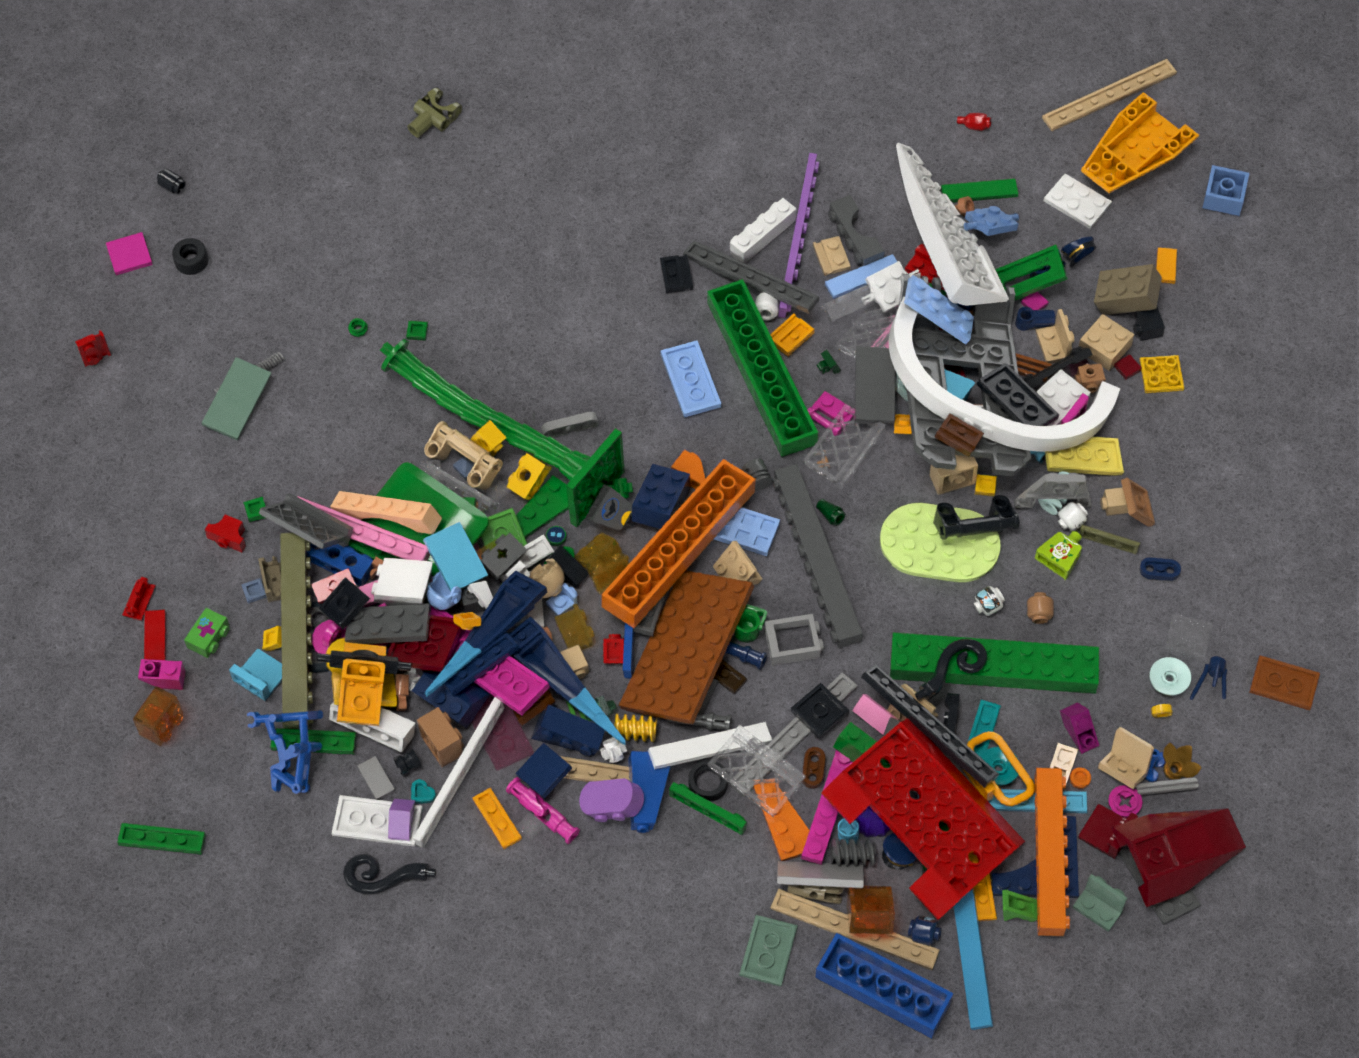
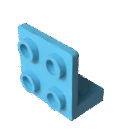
M257 649L241 668L234 664L229 669L234 682L264 701L267 700L282 681V663L260 649Z

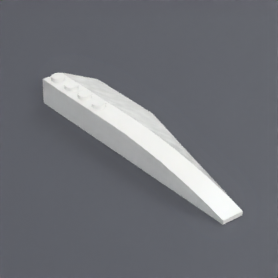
M897 143L898 160L909 205L937 275L940 277L942 286L948 295V299L954 304L959 303L965 306L1007 302L1009 299L985 248L976 243L978 238L975 234H970L969 231L964 229V223L966 222L959 218L960 213L948 196L944 193L941 194L939 191L941 187L938 182L934 183L931 180L932 174L923 167L924 163L911 147ZM911 150L913 154L910 155L907 151Z

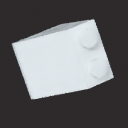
M384 558L383 564H379L377 569L378 583H373L371 594L374 595V602L386 603L389 606L424 604L427 595L426 588L432 576L433 562Z

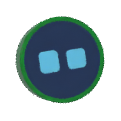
M553 526L547 530L546 539L550 545L560 546L566 541V532L560 526Z

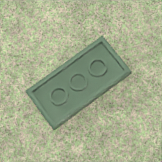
M236 357L209 407L202 425L238 440L272 375L271 372Z

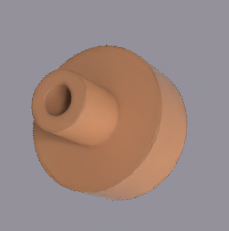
M969 196L963 197L958 200V205H955V208L962 216H965L966 212L974 211V203Z

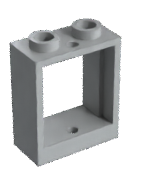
M813 614L765 621L764 630L772 666L820 658V653L824 651L822 639H818L817 633H820L819 623L814 621ZM809 625L813 647L779 652L775 634L776 630Z

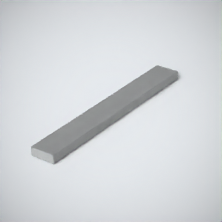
M842 672L826 688L843 702L857 688V684ZM795 717L729 781V784L745 797L754 788V785L758 784L812 731Z

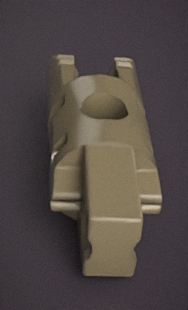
M788 885L787 892L803 898L841 904L842 897L839 894L843 892L844 887Z

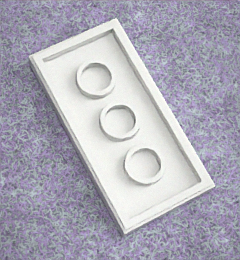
M340 795L332 836L415 846L416 843L413 837L419 828L423 806L415 805L410 841L388 839L391 801Z

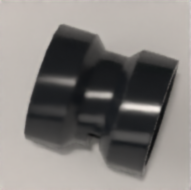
M413 749L406 751L404 756L398 755L393 758L397 768H400L402 776L408 774L411 769L416 770L422 767Z

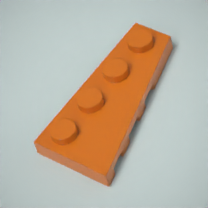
M774 779L754 785V791L780 860L787 861L802 856L810 831Z

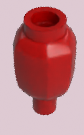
M969 113L965 117L958 116L957 124H964L968 129L984 131L986 128L991 127V117H987L985 113Z

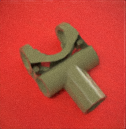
M434 88L415 103L413 110L419 116L407 125V128L417 138L432 126L440 131H444L460 115L462 105L458 102L448 106L438 105L437 102L442 98L443 92L439 88ZM442 110H448L449 119L443 116Z

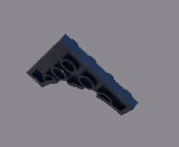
M1067 816V827L1063 828L1064 835H1067L1068 839L1067 848H1064V855H1068V868H1065V875H1068L1069 884L1068 888H1065V895H1068L1069 898H1078L1076 816ZM1036 859L1014 871L992 873L993 896H1003L1002 891L1009 890L1027 897H1037Z

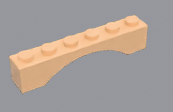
M343 491L338 492L330 506L335 511L359 520L364 518L385 519L399 523L416 532L434 534L442 520V517L429 503Z

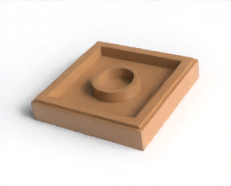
M1129 478L1122 479L1121 483L1129 515L1148 527L1155 525L1148 491Z

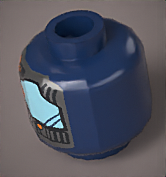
M919 915L915 920H911L908 936H911L913 942L931 946L935 940L939 941L942 929L938 927L936 919Z

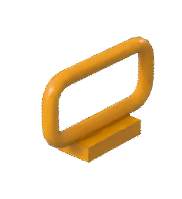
M984 732L968 741L967 746L973 751L975 746L986 740L995 741L1027 787L1023 793L1013 798H1008L1003 794L995 781L984 788L963 769L974 787L987 801L992 800L993 796H995L1001 804L1015 806L1033 796L1035 784L1032 778L998 733Z

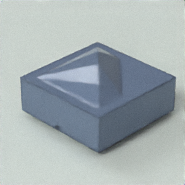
M464 456L453 464V468L466 481L475 463Z

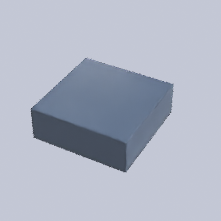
M261 578L241 585L248 603L267 597Z

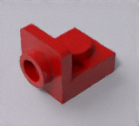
M609 634V638L603 639V663H623L624 638H621V634Z

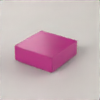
M1038 292L1030 294L1021 300V304L1024 307H1030L1033 310H1042L1049 303Z

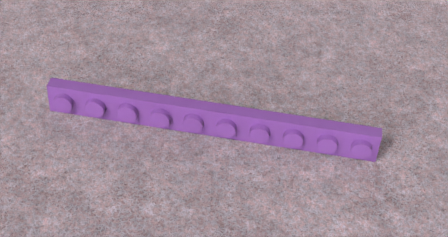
M809 153L785 281L792 284L793 280L797 281L799 269H795V267L800 265L802 255L798 251L799 249L803 250L805 238H801V236L806 234L808 223L804 221L805 218L809 219L810 207H807V205L812 203L813 192H810V190L815 188L816 177H813V174L818 173L819 162H816L817 154ZM780 301L778 317L786 318V313L791 312L792 306Z

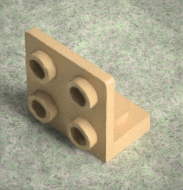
M1062 309L1057 311L1055 326L1036 329L1035 332L1045 362L1050 364L1056 363L1072 353L1070 351L1074 342V334L1072 331H1069V320L1067 315L1063 314Z

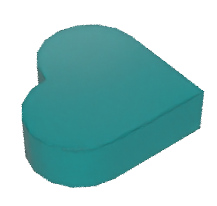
M418 779L412 783L411 800H415V804L431 803L435 800V790L427 786L424 780Z

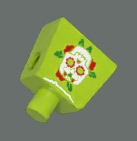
M1072 531L1069 536L1062 532H1057L1036 550L1035 559L1066 580L1081 555L1082 546L1078 543L1082 537L1076 531Z

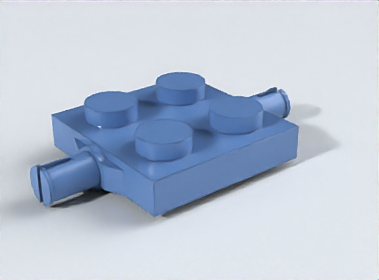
M996 206L975 209L974 211L966 212L965 219L969 223H964V229L966 231L972 229L979 230L987 236L1016 231L1019 224L1016 221L1019 220V215L1017 213L1005 214Z

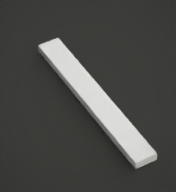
M494 697L414 835L413 839L416 845L422 848L425 847L503 712V702Z

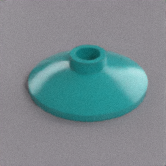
M999 747L987 749L980 756L993 769L995 767L1002 769V771L995 770L999 773L997 779L994 780L997 785L1010 784L1018 777V773Z

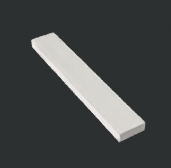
M766 722L651 747L648 753L654 769L765 745L770 743L772 738Z

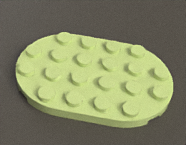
M911 503L894 510L882 525L880 546L884 556L893 567L909 575L953 582H970L990 572L999 558L1001 545L997 531L960 538L953 536L942 540L933 523L937 505ZM954 508L960 520L984 517L972 510Z

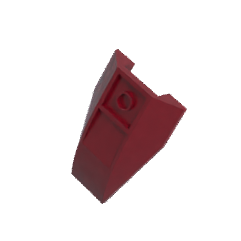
M1229 808L1148 814L1112 827L1119 847L1128 845L1142 876L1144 884L1139 886L1138 890L1146 908L1184 894L1246 848Z

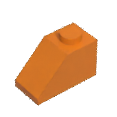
M684 449L671 466V469L689 473L690 487L696 490L705 480L702 462L697 454Z

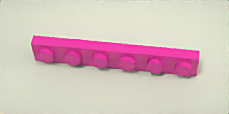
M837 750L824 789L853 763L848 757ZM821 795L801 856L803 860L822 865L839 813L823 795Z

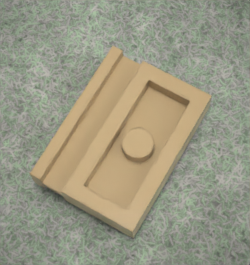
M839 236L821 240L819 243L813 242V248L824 276L851 269Z

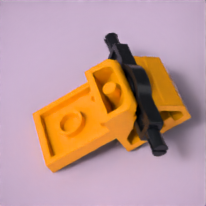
M345 642L344 651L332 650L331 655L317 653V662H327L330 667L342 668L337 722L379 726L384 673L397 674V670L411 671V663L399 662L398 657L386 656V646Z

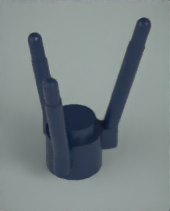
M1214 656L1210 658L1209 664H1205L1204 671L1190 696V700L1194 699L1207 673L1213 677L1212 687H1216L1218 678L1222 676V698L1226 699V675L1228 670L1225 669L1226 660L1224 658Z

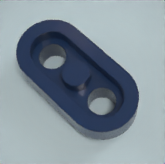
M1148 557L1142 560L1139 570L1141 575L1147 579L1173 581L1179 577L1181 566L1173 559ZM1150 567L1153 571H1147L1146 568ZM1171 569L1174 573H1168L1166 570Z

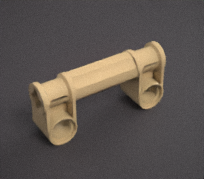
M445 421L439 422L425 445L424 452L426 456L437 460H445L452 448H454L475 463L467 476L468 484L473 488L488 489L502 468V460L499 458L495 459L489 451L470 440L458 430L448 427Z

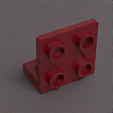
M1098 804L1078 838L1115 859L1121 848L1112 831V827L1134 820L1138 816L1131 812L1128 818L1122 817L1103 805Z

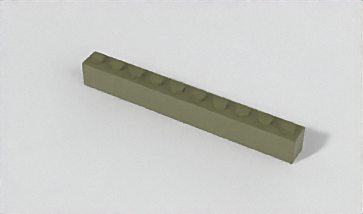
M280 533L282 713L310 711V704H313V692L309 688V684H313V674L309 672V665H313L312 653H309V646H312V634L309 633V627L312 626V616L308 614V608L312 607L311 595H308V589L311 588V576H308V570H311V558H307V551H311V542L294 533ZM314 719L307 720L308 730H310V724L314 723ZM299 721L283 722V728L300 729Z

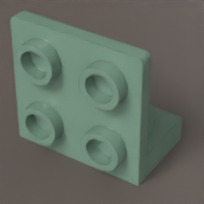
M1091 874L1085 890L1072 908L1109 932L1123 913L1128 898L1120 889L1112 888L1103 878Z

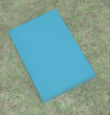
M460 522L423 539L450 592L455 586L462 589L488 576Z

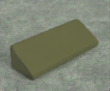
M1081 525L1079 533L1084 539L1132 554H1137L1141 543L1086 525Z

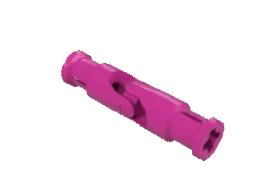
M519 777L514 778L509 783L506 792L513 794L523 807L532 811L550 830L560 834L567 844H570L578 836L580 829L578 827L574 828L568 823L565 816L545 802L532 788L528 789L522 784ZM550 813V820L547 821L544 817Z

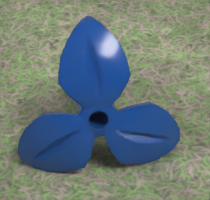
M1156 749L1153 751L1148 774L1145 777L1150 782H1155L1158 779V772L1154 767H1163L1165 764L1163 752H1159Z

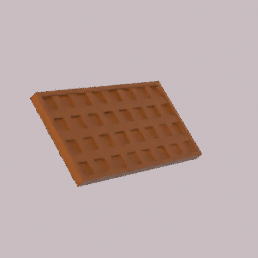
M686 570L672 588L658 619L654 635L650 636L618 705L620 709L693 725L755 587L753 583Z

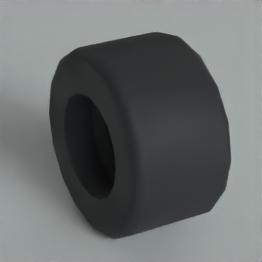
M195 238L180 240L172 250L175 266L183 274L194 275L200 273L208 264L206 248L200 240ZM189 253L197 254L192 259H184V256Z

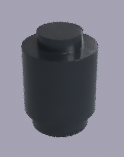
M167 168L161 170L157 175V184L172 193L179 194L181 192L180 189H183L186 185L183 177Z

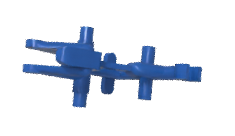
M319 710L260 715L258 712L247 713V716L254 717V723L248 724V727H259L261 723H265L269 738L275 742L279 763L270 767L272 789L279 792L281 790V783H284L295 794L307 793L310 790L308 778L311 752L321 750L322 748L320 742L309 741L307 720L322 719L323 712ZM299 721L300 742L289 745L288 749H286L283 735L277 734L274 722ZM297 757L296 774L294 777L286 770L291 766L290 759Z

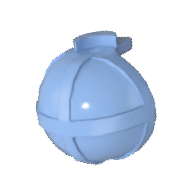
M440 572L431 578L433 580L428 584L426 590L428 602L432 607L438 610H446L460 601L462 592L460 587L455 586L450 592Z

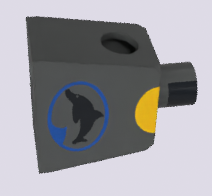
M605 484L602 486L586 518L595 523L616 530H621L624 524L633 527L636 523L632 521V514H630L632 504L613 488Z

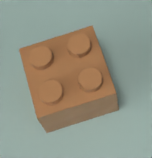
M437 707L417 719L420 735L441 767L446 766L461 756L463 753L462 748L464 747L461 741L462 735L457 728L453 729L450 724L451 719L446 712L442 713L440 708Z

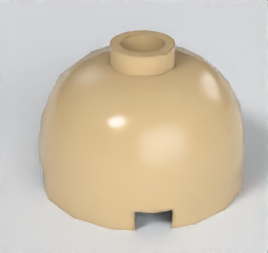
M551 558L545 560L547 564L544 566L537 565L530 572L529 578L547 587V593L542 598L557 596L562 591L561 587L565 579L563 569Z

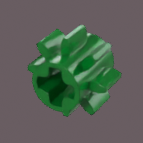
M627 478L613 479V485H609V487L613 488L625 499L629 498V493H633L632 482L628 483Z

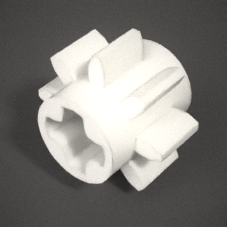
M614 737L603 742L604 747L600 748L602 757L605 760L609 759L610 763L622 760L624 758L623 753L627 752L626 746Z

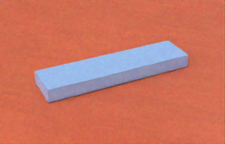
M893 254L825 281V286L833 299L867 286L868 284L865 281L867 277L896 263L897 260Z

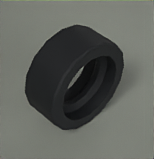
M703 760L696 763L689 772V789L710 802L720 799L728 788L726 769L714 760ZM705 770H712L719 775L721 783L715 790H701L696 784L698 774Z

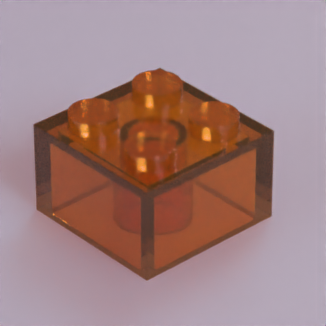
M156 686L134 716L133 721L141 737L161 746L163 742H167L170 739L171 730L174 726L181 723L183 711L175 695Z
M890 886L848 888L846 906L849 933L893 934L895 910L892 888Z

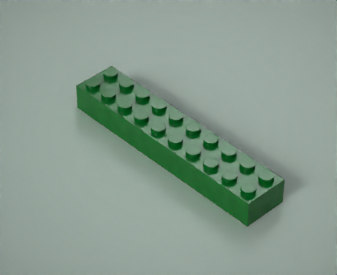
M741 279L707 291V304L780 456L784 457L818 445V431L744 280Z
M895 632L892 634L890 677L894 680L927 682L933 677L939 657L949 644L960 639H973L985 647L988 657L987 663L979 672L966 673L957 665L958 655L964 651L967 652L968 658L966 662L969 664L976 663L978 657L971 650L959 651L950 660L945 683L1096 694L1098 688L1099 647Z

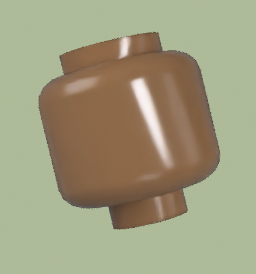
M1034 593V596L1027 600V616L1033 623L1044 624L1053 617L1054 601L1051 597L1046 596V593Z

